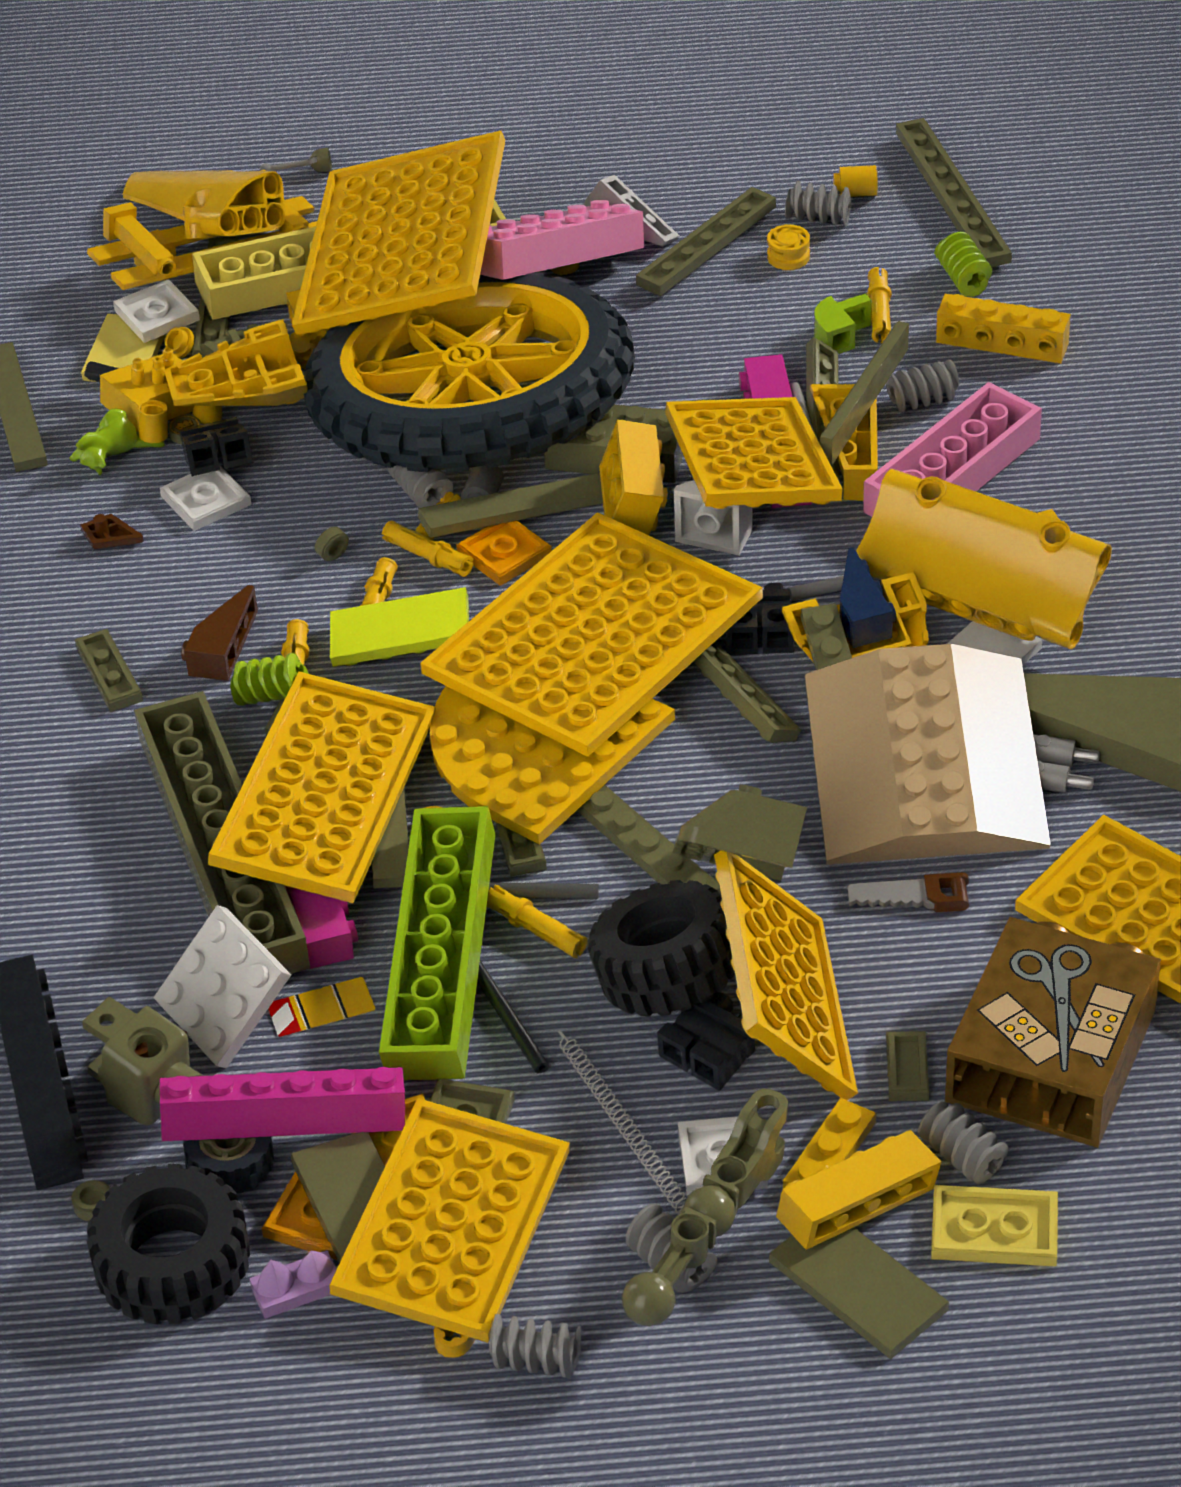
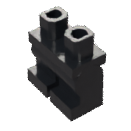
M237 417L179 430L185 461L189 465L191 476L220 470L218 457L222 458L225 469L254 463L248 432L239 423Z
M781 582L768 583L764 586L763 598L726 631V652L729 655L758 654L757 632H762L763 654L794 653V639L782 612L784 606L791 605L790 590L784 589Z
M715 992L708 1001L704 1003L698 1002L691 1005V1009L681 1012L672 1025L667 1022L657 1031L659 1057L685 1072H688L691 1068L692 1076L720 1091L746 1058H749L755 1052V1039L749 1037L743 1029L741 1023L743 1018L742 1012L738 1016L730 1013L733 1010V1001L723 992ZM678 1048L681 1050L682 1056L676 1054L674 1049ZM706 1066H709L713 1069V1074L709 1073L705 1069Z

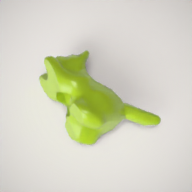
M115 408L110 409L104 415L95 432L86 433L76 443L77 449L69 459L72 462H77L80 459V464L88 466L90 469L97 471L98 475H101L102 468L106 466L105 459L107 457L122 454L132 448L163 447L165 443L164 441L160 443L142 441L135 426L128 420L127 413L122 409Z

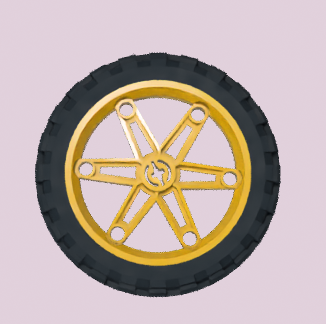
M538 272L508 279L480 275L477 294L467 299H456L440 303L436 306H425L405 313H394L374 320L367 319L350 323L343 327L336 326L330 328L326 332L327 334L319 341L317 347L314 348L305 366L304 378L308 392L304 393V399L308 415L313 419L314 425L328 440L332 439L338 447L359 459L365 457L367 460L372 461L373 464L388 468L398 465L407 467V471L429 472L431 469H446V472L469 471L471 467L486 465L487 468L510 464V460L525 456L528 459L548 452V448L552 445L569 442L581 435L580 432L585 430L586 426H594L614 406L617 399H620L634 370L635 354L632 334L628 329L626 320L615 307H611L606 299L588 287L576 285L575 281L559 276L555 278L544 277V273ZM530 336L547 340L553 343L522 342L526 339V337ZM439 342L447 349L441 350L436 344ZM414 350H418L420 352L419 354L401 357ZM543 378L524 388H522L518 384L520 382ZM495 386L499 390H501V396L497 394L495 391H493L490 387ZM387 393H414L405 402L380 395ZM469 399H471L472 401H474V402L464 403V402H466V401L469 400Z

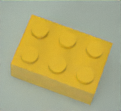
M617 419L599 466L604 515L647 535L650 534V531L656 530L659 509L665 507L668 496L667 488L663 487L662 482L665 466L660 463L662 441L657 439L656 425Z

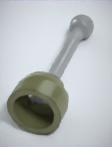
M328 147L317 149L308 160L276 165L264 163L260 166V171H277L310 165L317 172L332 171L330 151Z

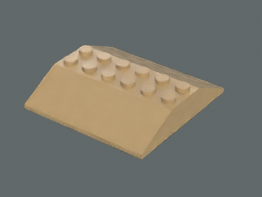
M954 644L877 649L805 674L827 865L1050 849L1048 826L1020 658Z

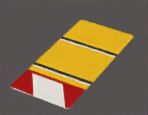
M363 977L275 1000L268 1008L278 1037L375 1011L376 1009Z

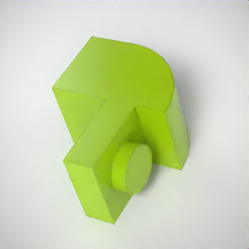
M866 293L840 302H836L832 296H829L820 301L814 311V338L831 347L838 354L855 349V331L871 326V299Z

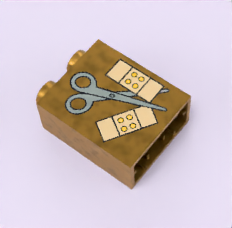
M1009 916L948 1047L945 1102L950 1104L959 1103L963 1108L1098 1148L1155 1013L1161 959L1145 955L1140 949L1127 943L1106 944L1071 934L1062 926L1052 922L1031 923Z

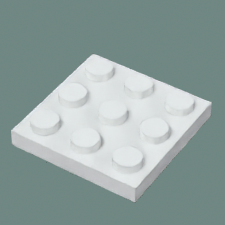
M217 905L153 998L183 1030L187 1031V1035L216 1066L227 1069L291 974L227 908Z

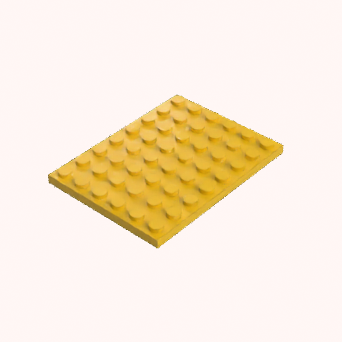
M495 131L330 171L292 322L296 335L316 333L327 328L343 327L358 321L374 320L385 315L405 313L412 309L436 306L440 303L456 299L464 300L476 295L506 141L502 131Z
M597 512L420 663L421 674L589 757L763 598V587Z

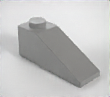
M615 175L601 179L583 203L586 207L591 206L590 202L594 200H607L611 206L614 204H629L630 209L643 211L644 241L664 246L679 238V235Z

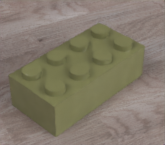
M614 404L594 426H586L585 430L580 432L581 435L565 444L557 443L552 445L544 455L545 469L585 474L600 473L599 466L617 419L656 425L657 439L662 441L660 463L665 466L662 482L675 483L683 453L666 417L665 410Z

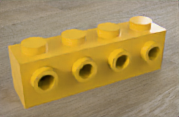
M945 293L937 311L936 343L1062 364L1069 345L1071 314Z
M911 1130L895 1137H887L880 1144L865 1151H857L848 1159L833 1166H825L817 1173L805 1179L790 1182L782 1189L776 1217L807 1250L933 1190L941 1161Z

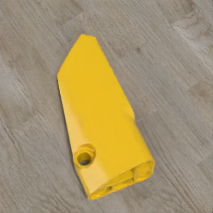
M193 170L134 172L128 178L123 190L124 199L149 206L184 221L186 239L236 236L280 229L285 222L283 182L280 175L274 171Z

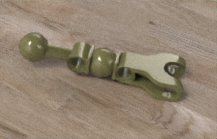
M759 1089L753 1093L740 1111L729 1140L713 1162L711 1175L707 1174L703 1179V1186L696 1188L687 1196L681 1214L673 1219L670 1247L652 1272L636 1274L626 1282L621 1295L622 1306L627 1317L635 1323L653 1326L663 1323L671 1316L676 1303L675 1292L672 1287L685 1268L701 1266L706 1261L708 1248L713 1249L716 1237L722 1236L731 1228L737 1210L746 1203L761 1181H768L783 1160L785 1149L784 1138L780 1137L779 1133L786 1122L788 1114V1099L780 1092L771 1089ZM766 1105L774 1106L776 1110L768 1120L762 1119L758 1115L757 1111L761 1107Z

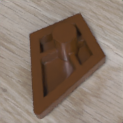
M97 514L93 520L80 524L81 531L93 549L134 545L144 542L143 534L113 514Z

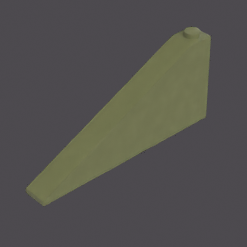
M1023 673L1033 734L1076 740V748L1099 751V762L1181 791V678Z

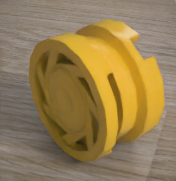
M785 224L771 229L767 234V244L769 246L767 248V260L770 265L781 270H795L809 262L810 234L806 229L793 224Z

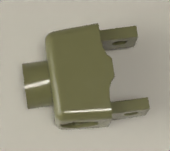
M109 996L82 1021L83 1029L105 1042L102 1053L87 1066L88 1074L103 1084L107 1103L145 1126L152 1125L160 1118V1078L203 1076L190 1067L189 1043L185 1031L149 1006H145L136 1014ZM104 1021L113 1022L110 1026L101 1025ZM147 1042L149 1058L138 1056L134 1052L136 1047L141 1043Z

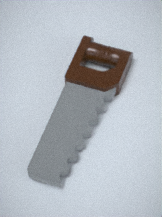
M964 872L925 874L924 879L849 884L847 887L849 906L857 903L861 907L869 904L871 907L878 904L886 907L890 904L893 907L902 905L907 908L913 905L915 908H919L924 905L927 909H931L936 913L964 911L969 908L966 886L969 884V877ZM951 888L953 896H946L940 889Z

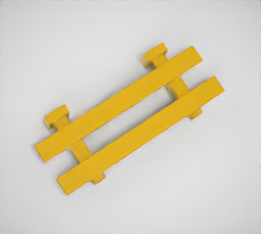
M303 196L284 200L285 222L279 231L174 257L167 250L168 248L209 238L186 239L185 225L150 233L137 221V207L129 202L103 209V236L108 241L116 239L120 241L88 248L87 254L98 266L137 257L144 263V265L111 273V279L122 290L193 273L192 253L316 227L317 221L309 223L302 216L314 212V206Z

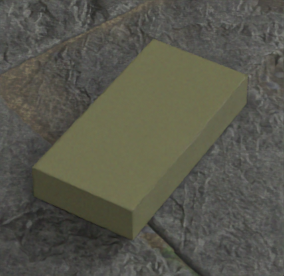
M926 1031L886 1032L889 1101H929Z

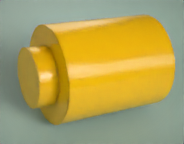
M876 165L839 167V173H833V185L837 186V191L840 192V195L845 187H849L850 197L877 196Z

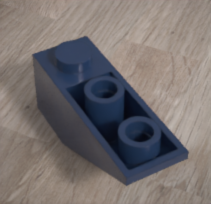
M854 547L848 548L840 595V619L845 636L852 648L892 638L893 623L896 622V611L893 604L886 601L879 581L873 580L866 560L860 559Z

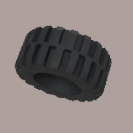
M670 880L668 884L661 885L659 882L651 884L650 888L644 890L639 888L632 891L630 896L625 899L619 898L612 903L611 909H605L591 928L587 949L603 994L607 1000L615 1007L632 1015L636 1012L640 1016L651 1017L655 1013L665 1016L671 1015L672 1011L681 1010L683 1012L691 1009V1005L698 1002L704 1003L711 999L713 993H720L727 987L728 979L733 980L735 971L731 965L732 953L730 942L726 936L725 913L720 904L722 900L721 893L707 884L702 885L698 881L689 880L687 883H683L681 880Z
M168 1164V1168L157 1169L156 1165L147 1167L145 1172L139 1175L133 1172L123 1178V1184L120 1186L114 1184L104 1194L105 1201L100 1199L92 1211L93 1217L88 1221L87 1245L96 1284L100 1293L105 1295L106 1301L114 1309L120 1310L122 1308L123 1315L137 1320L140 1316L144 1318L145 1323L159 1325V1321H168L169 1325L181 1324V1319L188 1317L196 1320L205 1316V1311L209 1308L216 1310L226 1302L225 1296H232L241 1285L240 1279H243L247 1274L250 1244L242 1204L238 1202L237 1194L231 1186L224 1185L223 1179L211 1172L206 1176L202 1168L190 1165L189 1169H183L180 1164ZM168 1231H188L201 1236V1239L188 1250L169 1257H150L136 1252L148 1239Z

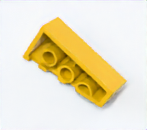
M810 384L811 393L825 428L855 384ZM877 398L837 457L843 476V500L864 501V481L878 470Z

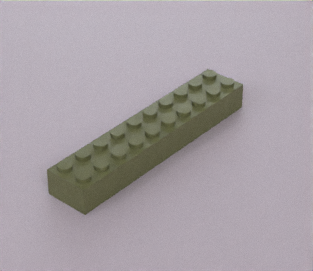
M204 691L135 709L134 713L141 746L208 917L217 905L227 908L290 974L310 969L306 937L285 886L208 865L209 852L242 787V783Z

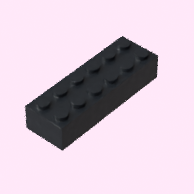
M32 954L0 962V1029L36 1190H41L84 1179L81 1163L87 1162L88 1156L84 1139H75L76 1137L83 1136L77 1108L68 1110L69 1107L76 1106L70 1079H61L68 1077L69 1073L63 1050L55 1052V1049L62 1048L57 1022H48L49 1020L56 1019L51 995H42V992L49 991L45 969H36Z

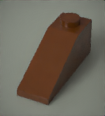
M253 585L244 587L194 627L189 640L184 641L181 650L182 661H186L188 676L229 681L258 612L255 587Z

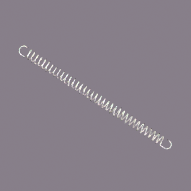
M558 1030L562 1037L559 1046L563 1053L570 1059V1063L577 1069L578 1074L584 1079L585 1084L591 1089L592 1094L598 1099V1102L605 1109L609 1118L612 1119V1122L616 1125L620 1134L623 1135L627 1144L634 1150V1154L638 1156V1159L645 1166L649 1175L652 1176L656 1185L660 1187V1191L667 1197V1201L675 1208V1212L678 1215L681 1214L684 1204L679 1207L677 1205L682 1200L687 1199L684 1198L685 1193L680 1192L681 1188L677 1187V1182H673L674 1178L669 1176L670 1172L665 1171L666 1166H662V1161H658L659 1156L655 1155L654 1150H651V1145H647L648 1141L643 1140L644 1135H640V1130H636L637 1125L633 1124L632 1119H629V1114H625L626 1110L622 1109V1104H618L619 1100L615 1099L614 1094H611L612 1090L607 1089L608 1085L604 1084L605 1080L600 1079L601 1075L597 1074V1069H593L594 1065L590 1064V1059H586L587 1055L583 1054L580 1045L576 1044L577 1041L575 1039L568 1041L565 1035ZM565 1039L567 1043L562 1048L561 1042ZM575 1041V1044L573 1046L565 1049V1046L569 1042ZM578 1046L576 1051L568 1054L571 1048ZM577 1051H582L581 1055L572 1058ZM583 1055L585 1056L583 1061L575 1063L578 1058ZM586 1060L589 1061L585 1067L579 1068L581 1063ZM592 1066L590 1071L582 1073L586 1067ZM593 1070L596 1071L592 1077L586 1078L588 1073ZM599 1075L597 1081L589 1083L593 1077ZM600 1080L603 1081L599 1087L593 1088L595 1083ZM606 1085L604 1091L596 1093L600 1087ZM605 1091H610L606 1097L600 1098ZM613 1095L611 1101L603 1103L607 1097ZM612 1101H617L615 1106L607 1108ZM621 1106L617 1112L611 1113L613 1108ZM624 1111L622 1116L614 1118L618 1112ZM628 1116L626 1121L618 1124L622 1117ZM627 1121H631L628 1127L621 1129ZM635 1126L632 1132L625 1134L628 1128ZM635 1131L639 1132L637 1136L629 1139L632 1133ZM642 1136V1140L632 1144L637 1137ZM641 1142H646L642 1148L636 1149ZM645 1147H650L646 1153L640 1154ZM653 1152L650 1158L643 1160L646 1154ZM657 1157L654 1163L647 1165L650 1159ZM661 1163L658 1168L651 1170L654 1164ZM664 1167L662 1173L654 1175L658 1169ZM668 1173L666 1178L658 1180L661 1175ZM672 1178L670 1183L662 1186L665 1180ZM676 1184L671 1190L665 1191L669 1185ZM679 1188L677 1194L669 1196L672 1191ZM679 1194H683V1197L681 1199L673 1202L676 1196H678Z

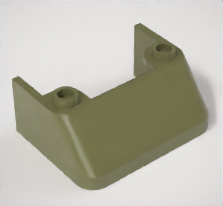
M739 785L738 790H730L681 826L675 840L673 853L716 865L714 854L720 850L733 853L767 878L781 882L784 868L793 867L807 807L761 796L762 790L759 788Z

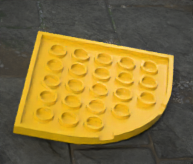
M445 686L435 704L436 710L430 724V743L438 773L441 778H445L451 786V791L468 807L488 806L493 821L540 845L587 802L595 792L600 790L675 720V709L652 698L587 757Z

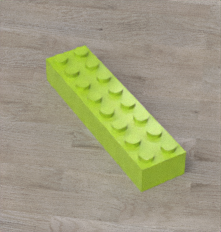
M488 806L414 809L379 1047V1055L383 1067H402L404 1080L465 1079L495 843V831Z

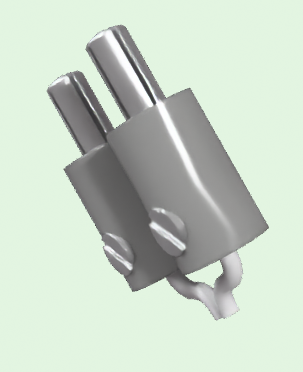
M1033 734L1042 790L1066 794L1067 787L1092 789L1094 784L1093 777L1070 774V767L1073 766L1074 760L1098 763L1100 758L1099 751L1076 748V740Z

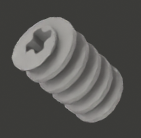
M797 181L794 188H789L785 203V217L790 219L795 211L796 219L802 220L807 213L808 220L814 222L819 214L821 223H827L831 216L833 225H838L843 217L844 225L847 226L851 209L849 187H845L842 194L838 195L837 186L833 185L828 194L824 184H821L818 191L814 192L812 182H809L806 189L802 190L801 182Z
M951 359L946 360L944 364L941 362L933 363L932 367L926 364L921 366L920 369L916 367L910 368L908 372L899 370L895 375L892 374L886 382L889 398L893 404H896L900 412L905 411L906 402H909L913 410L917 409L918 399H921L925 407L930 406V396H933L937 404H941L943 393H945L949 401H953L955 391L959 386L957 368Z
M398 465L388 468L389 474L408 494L411 500L415 502L418 508L436 505L446 492H453V483L440 469H431L429 472L407 471V467Z
M942 1101L934 1104L927 1111L919 1125L918 1134L924 1141L929 1142L935 1151H939L944 1159L951 1161L957 1170L963 1171L964 1176L968 1180L974 1181L976 1184H982L989 1180L999 1170L1008 1154V1145L1005 1142L997 1143V1136L993 1132L986 1133L985 1125L983 1123H975V1117L971 1113L964 1114V1108L959 1103L952 1104L949 1107L946 1102Z
M659 1204L645 1206L632 1220L626 1235L627 1246L633 1252H637V1255L644 1262H648L652 1269L656 1267L670 1247L671 1224L674 1219L669 1213H662L663 1208ZM708 1253L706 1261L701 1266L685 1268L673 1285L674 1290L685 1293L694 1290L704 1283L717 1265L715 1254Z
M495 1315L490 1332L489 1354L490 1358H493L496 1368L504 1369L509 1361L514 1371H520L526 1363L529 1373H537L543 1365L546 1375L553 1376L557 1372L558 1367L562 1377L570 1378L573 1375L580 1355V1325L574 1336H569L567 1323H562L558 1333L553 1334L551 1321L546 1320L541 1331L538 1332L532 1318L528 1319L524 1330L519 1329L518 1317L512 1316L508 1327H503L501 1315Z

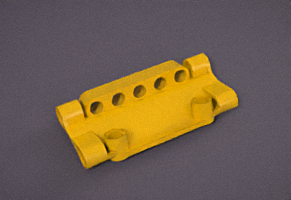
M890 469L882 479L872 519L856 552L861 560H866L871 577L879 580L914 571L927 605L1022 640L1032 641L1036 636H1040L1043 640L1073 649L1078 644L1083 632L1085 607L1109 564L1112 547L1110 544L1070 531L1067 523L1061 520H1056L941 480L938 477L931 476L921 479L895 469Z

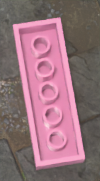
M594 200L590 202L591 206L570 205L567 207L568 211L564 212L562 210L544 211V216L540 217L539 215L521 216V221L499 220L497 221V226L489 225L480 275L508 279L644 248L643 211L630 209L629 204H614L611 206L607 200Z
M990 382L986 383L864 481L863 512L871 517L873 516L882 479L890 469H895L921 479L931 476L938 477L941 480L973 491L979 490L1040 439L1042 408Z

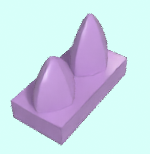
M311 1250L303 1259L287 1265L270 1260L260 1275L249 1278L251 1289L264 1318L275 1316L329 1296L330 1282L336 1272V1267L328 1250L323 1252Z

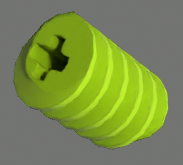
M955 232L941 240L936 246L934 254L951 280H953L959 292L967 297L980 295L988 285L992 275V268L979 248H977L975 242L972 241L970 235L966 232Z
M289 653L286 658L282 655H276L273 660L270 657H263L260 662L258 659H251L248 664L245 661H238L230 683L233 701L238 706H244L246 704H257L258 702L266 703L271 700H282L286 698L298 671L309 674L308 670L295 653Z

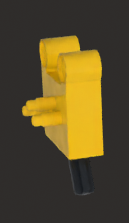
M164 348L163 354L146 360L134 358L133 364L122 368L93 361L87 363L84 375L89 380L100 382V403L109 410L115 408L124 410L127 413L128 420L135 426L137 433H139V438L144 442L160 443L168 438V420L193 412V416L197 417L201 424L212 423L222 419V406H174L165 376V369L182 360L173 354L171 348Z

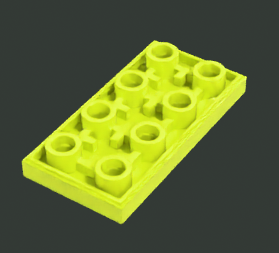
M466 587L330 611V660L332 666H352L359 662L375 659L385 660L393 656L409 653L418 654L427 650L437 649L469 622V603Z

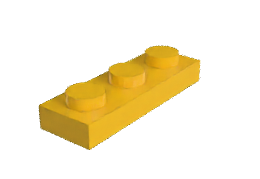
M840 1098L784 1178L783 1188L792 1181H800L817 1173L825 1166H833L848 1159L858 1150L875 1125L876 1112Z

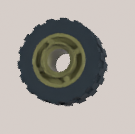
M272 1136L183 1140L186 1169H189L191 1165L204 1169L206 1176L211 1172L223 1179L224 1185L231 1186L237 1194L258 1186V1183L264 1181L268 1177V1172L272 1171L273 1168Z

